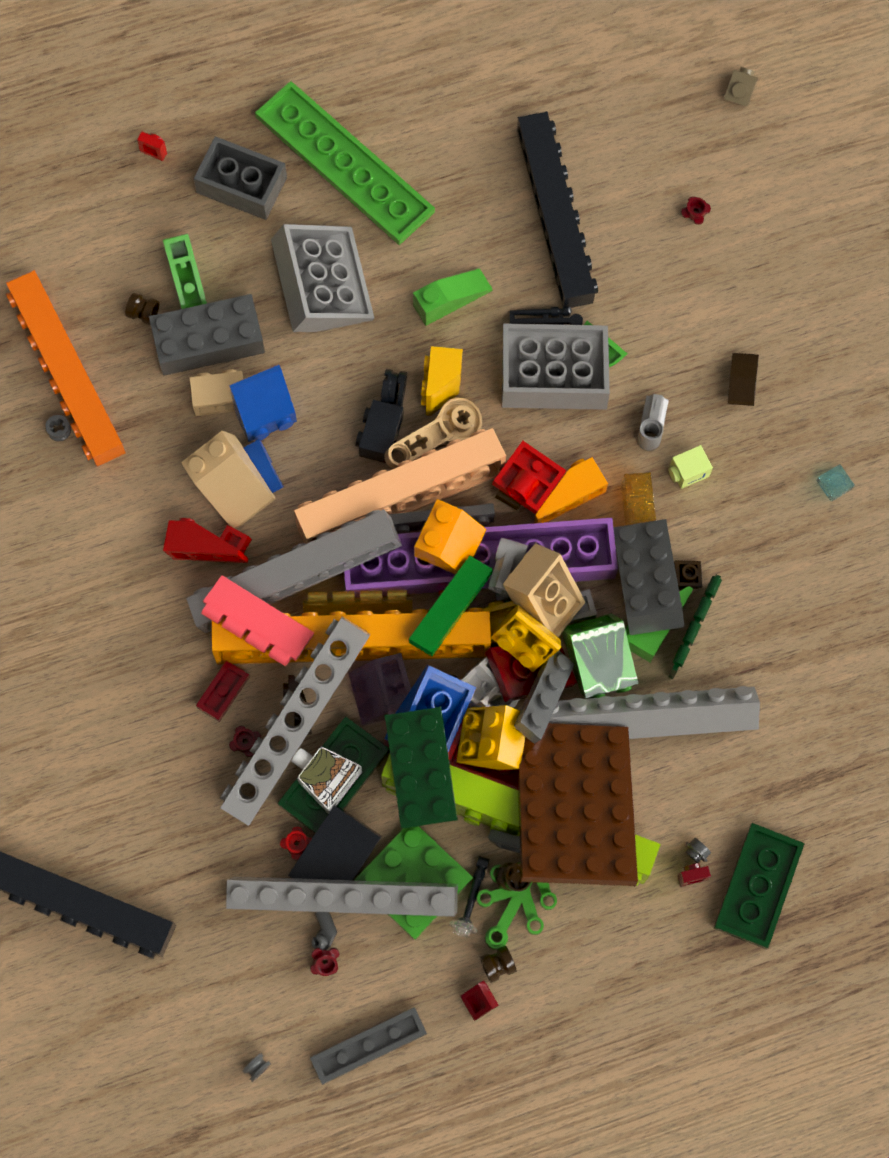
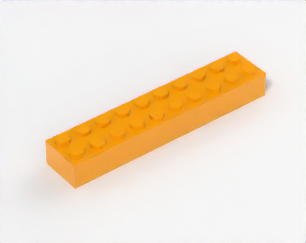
M482 608L467 609V612L463 613L433 656L428 655L409 643L410 636L428 613V610L417 609L413 610L412 613L402 614L399 610H388L384 614H373L372 611H359L357 615H346L345 612L335 611L324 616H318V613L305 612L302 613V616H291L289 613H284L314 632V636L295 661L291 658L289 663L313 662L315 659L311 658L310 655L318 643L324 645L329 638V635L325 632L333 619L339 621L342 616L370 633V637L354 661L484 658L486 656L485 652L490 649L491 645L490 611H483ZM225 616L219 624L212 621V652L217 665L224 664L226 660L231 664L279 663L268 656L273 646L270 645L268 650L263 653L245 642L250 633L249 631L240 639L222 627L226 620ZM337 640L331 644V651L333 654L340 656L347 651V647L344 642Z

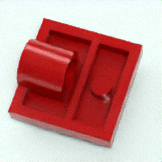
M522 440L496 476L492 485L536 515L567 470Z

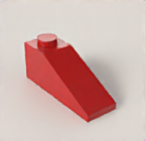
M179 518V521L169 520L163 551L172 559L248 563V557L239 549L195 523V520L190 518Z

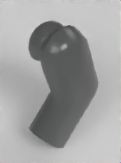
M317 912L315 915L320 929L316 937H313L311 944L314 949L327 950L331 947L337 935V929L330 912Z

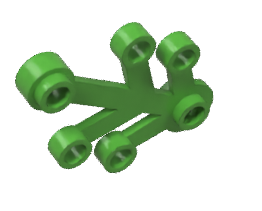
M495 865L490 871V877L495 883L497 882L493 872L501 865ZM531 882L526 890L521 892L507 891L500 888L493 891L484 889L478 893L477 903L483 908L490 907L494 902L511 898L497 926L489 928L486 932L485 942L490 949L497 950L507 944L508 934L506 931L521 903L527 918V931L531 935H538L542 932L544 923L538 918L529 889L533 882ZM537 882L541 894L540 906L545 910H552L557 904V897L551 893L549 883ZM488 894L491 900L489 903L484 904L480 901V896ZM550 896L554 901L553 905L546 906L543 903V898ZM532 921H537L540 924L538 931L531 930L530 923ZM498 932L502 935V940L494 942L491 935Z

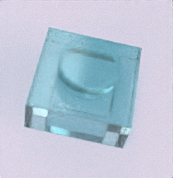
M840 464L822 474L816 480L831 502L849 492L855 486Z

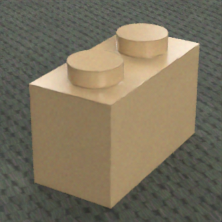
M229 369L220 374L199 373L196 377H190L195 416L234 412L235 409L229 386L244 380L243 372Z

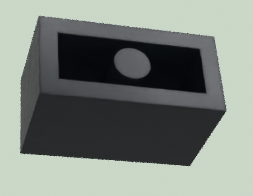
M373 399L371 408L366 407L362 422L366 423L364 431H359L356 438L355 446L359 447V457L386 463L385 452L397 442L404 418V407Z

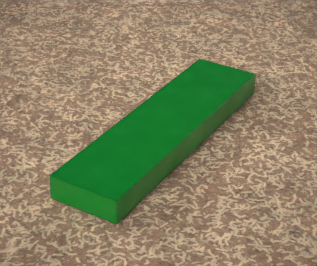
M469 556L410 636L409 643L428 655L433 656L492 575L493 569Z

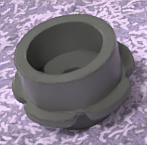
M694 838L690 843L686 842L688 847L686 853L696 863H699L701 860L703 862L708 861L706 858L711 854V851L701 841Z

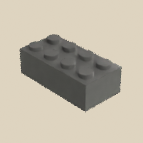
M252 294L149 316L163 376L265 353Z
M666 519L613 527L630 635L684 627L683 610Z

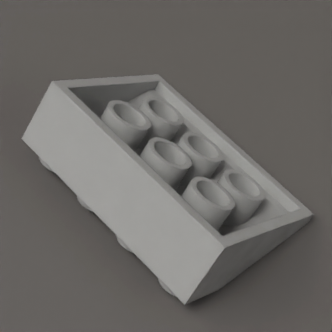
M283 224L272 237L271 242L292 331L319 332L372 321L374 314L352 227Z
M503 324L502 408L607 410L610 395L608 326Z

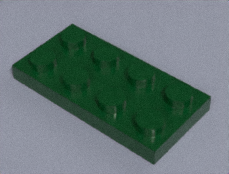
M436 707L385 715L401 829L457 821L458 817L442 708Z
M346 716L322 747L358 764L362 768V773L337 806L345 810L390 751L387 746ZM298 779L294 781L277 803L280 808L315 834L328 816V813L299 784Z
M751 823L713 929L767 950L805 843Z

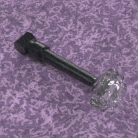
M479 856L464 915L450 922V926L454 928L453 933L458 936L469 938L470 934L477 933V928L474 927L470 917L481 882L486 874L485 870H487L490 860L488 858Z

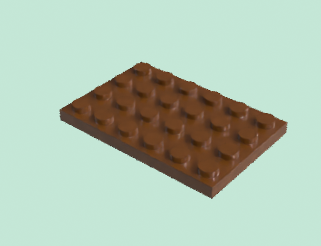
M548 723L542 739L535 744L525 737L522 760L518 769L521 882L636 886L638 883L628 727Z

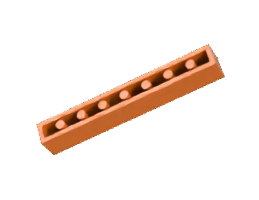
M35 270L7 282L6 284L10 291L6 294L12 308L18 307L20 314L16 315L23 330L29 329L31 335L27 339L33 351L39 349L42 357L37 359L44 373L50 371L52 379L48 381L55 395L61 394L63 401L59 403L66 416L71 414L74 422L70 425L76 437L82 436L85 445L81 447L87 460L93 459L98 467L125 454L122 442Z

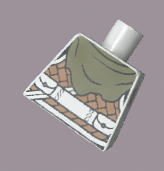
M320 747L314 756L300 748L291 761L302 769L297 778L299 784L328 814L334 805H338L362 773L361 766L324 747Z

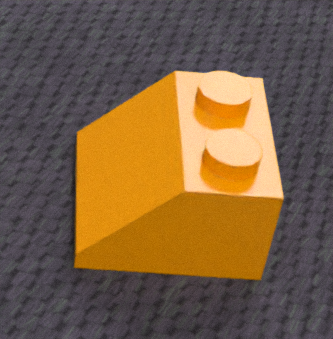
M437 499L414 546V557L456 574L469 556L474 558L486 529L462 509Z

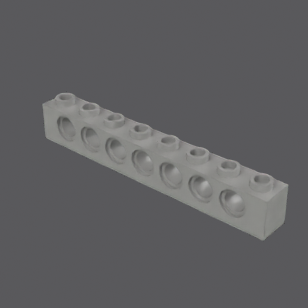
M343 616L339 621L333 619L325 632L329 635V638L324 645L321 643L317 644L310 655L315 660L309 669L303 666L295 681L299 682V685L294 692L288 690L280 703L284 706L279 716L273 714L265 726L269 732L264 740L258 737L250 750L254 754L250 762H242L235 773L239 779L234 787L228 784L220 797L224 801L220 808L248 826L370 637V633ZM337 640L344 642L347 647V651L340 656L333 654L331 651V644ZM321 664L328 665L332 672L331 676L327 679L319 678L316 675L317 666ZM305 688L313 689L316 693L315 701L310 703L303 701L301 691ZM289 712L298 713L301 717V723L297 726L289 725L286 722V715ZM277 735L282 736L286 741L285 748L280 750L273 748L271 745V738ZM260 759L267 760L271 765V770L267 773L259 772L256 768V762ZM244 783L254 785L256 794L250 797L245 796L241 792V785Z

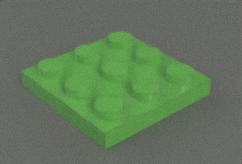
M417 826L404 828L355 880L458 884L459 894L473 877ZM388 914L414 940L438 917Z

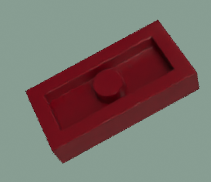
M226 660L196 704V708L220 722L250 678V675Z

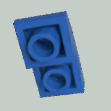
M258 439L243 447L271 492L274 493L283 488L284 486L273 468L272 460L261 440Z

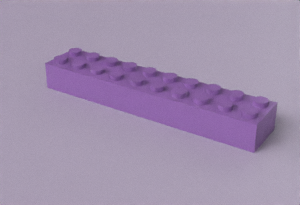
M612 518L484 527L486 532L474 556L475 559L489 566L494 571L498 546L501 538L528 545L526 553L536 543L561 554L575 582L615 579L618 571ZM421 532L398 534L402 544L401 547L344 572L347 599L434 593L439 590H445L456 574L414 557V546ZM491 576L489 577V579L487 580V582L484 584V586L482 587V589L489 588V582H490Z

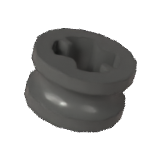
M53 415L47 420L45 427L52 440L64 441L70 436L71 426L67 418L62 415ZM62 423L64 430H58L55 433L53 426H59Z
M262 1053L257 1055L242 1071L244 1074H250L252 1082L259 1078L271 1065L270 1061L266 1062L263 1060L264 1055Z

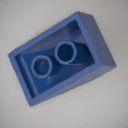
M280 365L229 386L237 419L248 442L258 439L263 440L269 436V433L276 430H286L293 423L297 422L295 409Z
M427 665L396 713L441 707L449 752L476 687ZM386 733L385 738H384L385 740H388V735H387V733Z

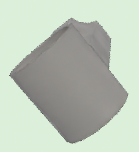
M653 394L646 396L637 442L642 449L647 451L657 449L661 443L669 402L662 395ZM646 432H652V433H654L656 436H655V437H648V436L645 435V433H646Z
M501 538L495 557V568L489 582V590L500 595H508L503 583L523 559L528 545Z

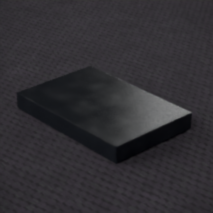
M334 805L288 876L295 879L354 880L382 836L339 806Z

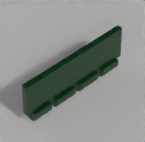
M717 574L712 576L704 593L706 597H702L693 616L695 620L691 621L682 640L684 644L680 645L672 662L674 666L668 676L671 679H674L679 667H683L690 651L689 645H693L701 628L700 621H704L712 604L711 598L714 599L720 587L722 579Z

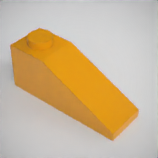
M593 457L587 460L579 459L570 466L571 468L566 472L535 515L534 523H547L606 493L608 482Z

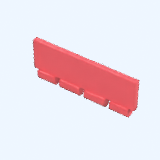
M223 575L203 600V603L206 605L201 612L202 615L217 624L225 616L226 620L222 625L223 628L240 639L249 631L250 633L245 642L263 653L268 650L270 645L273 646L268 656L283 666H286L291 658L296 661L314 636V632Z

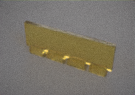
M407 589L387 590L386 598H382V590L360 591V598H355V591H333V599H327V591L308 592V600H303V613L315 612L318 613V616L329 615V613L335 611L345 612L346 615H357L359 611H372L373 614H384L388 610H399L401 614L412 613V597H407Z

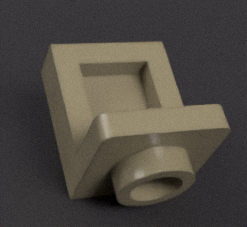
M741 67L739 71L734 70L724 99L748 107L758 77L754 76L755 71Z

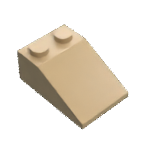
M225 431L219 432L181 462L197 488L229 526L238 529L276 499L234 434Z
M536 543L524 555L521 562L503 583L511 600L516 605H520L557 637L561 635L585 604V600L561 554Z

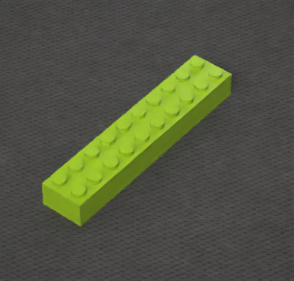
M389 754L381 775L382 786L386 787V792L396 796L391 756ZM450 765L457 814L463 816L464 821L471 825L479 826L482 823L491 827L490 831L494 829L520 837L518 790ZM635 835L638 883L644 884L650 876L661 844Z

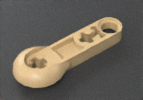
M466 398L449 400L443 405L434 421L394 443L386 450V464L393 469L397 468L399 463L395 462L391 456L392 450L395 449L400 450L404 454V461H414L422 457L425 452L433 450L447 441L456 439L462 441L470 438L482 426V415L479 408ZM464 415L466 418L464 425L463 422L458 423L456 418ZM417 440H423L424 444L422 447L419 446L410 452L408 447L412 446Z

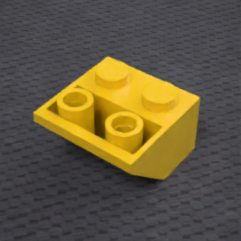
M431 346L430 356L425 355L421 406H426V415H433L444 404L459 394L463 349Z
M517 605L504 617L491 636L502 649L509 652L532 672L561 648V639L520 605Z
M507 705L467 708L463 719L457 763L496 770L519 769L525 736L514 727L520 711Z

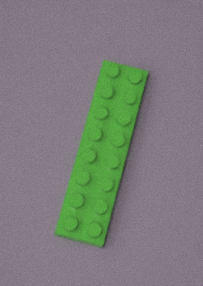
M292 81L255 112L256 118L398 245L402 244L435 213L434 206Z

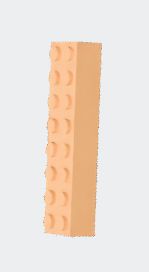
M493 428L489 430L480 429L474 432L470 438L462 441L460 439L453 440L441 450H429L419 459L414 461L405 460L399 463L395 469L390 471L381 470L375 473L371 479L354 481L342 491H330L320 500L315 502L306 501L297 507L298 509L294 510L297 529L303 542L308 544L316 540V537L322 533H332L341 529V526L347 522H357L366 518V515L374 510L384 509L388 514L417 511L435 503L437 499L443 500L496 478L505 465L506 454Z

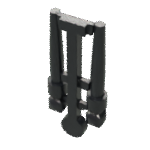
M569 306L562 308L510 310L509 324L582 325L583 318L580 314L571 315L572 311ZM515 315L543 316V318H515ZM548 315H551V317H559V318H548Z

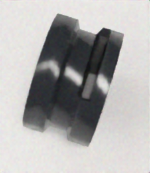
M386 369L384 374L386 377L382 384L381 401L402 407L406 390L407 372L400 371L399 373H394L392 369Z

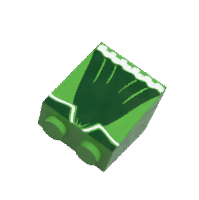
M610 613L570 624L564 629L562 636L570 660L574 663L573 671L580 693L585 698H600L606 696L605 693L614 690L616 693L626 692L632 689V685L639 684L623 620Z

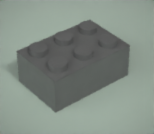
M215 136L194 177L196 192L267 220L287 179L286 165L281 161Z

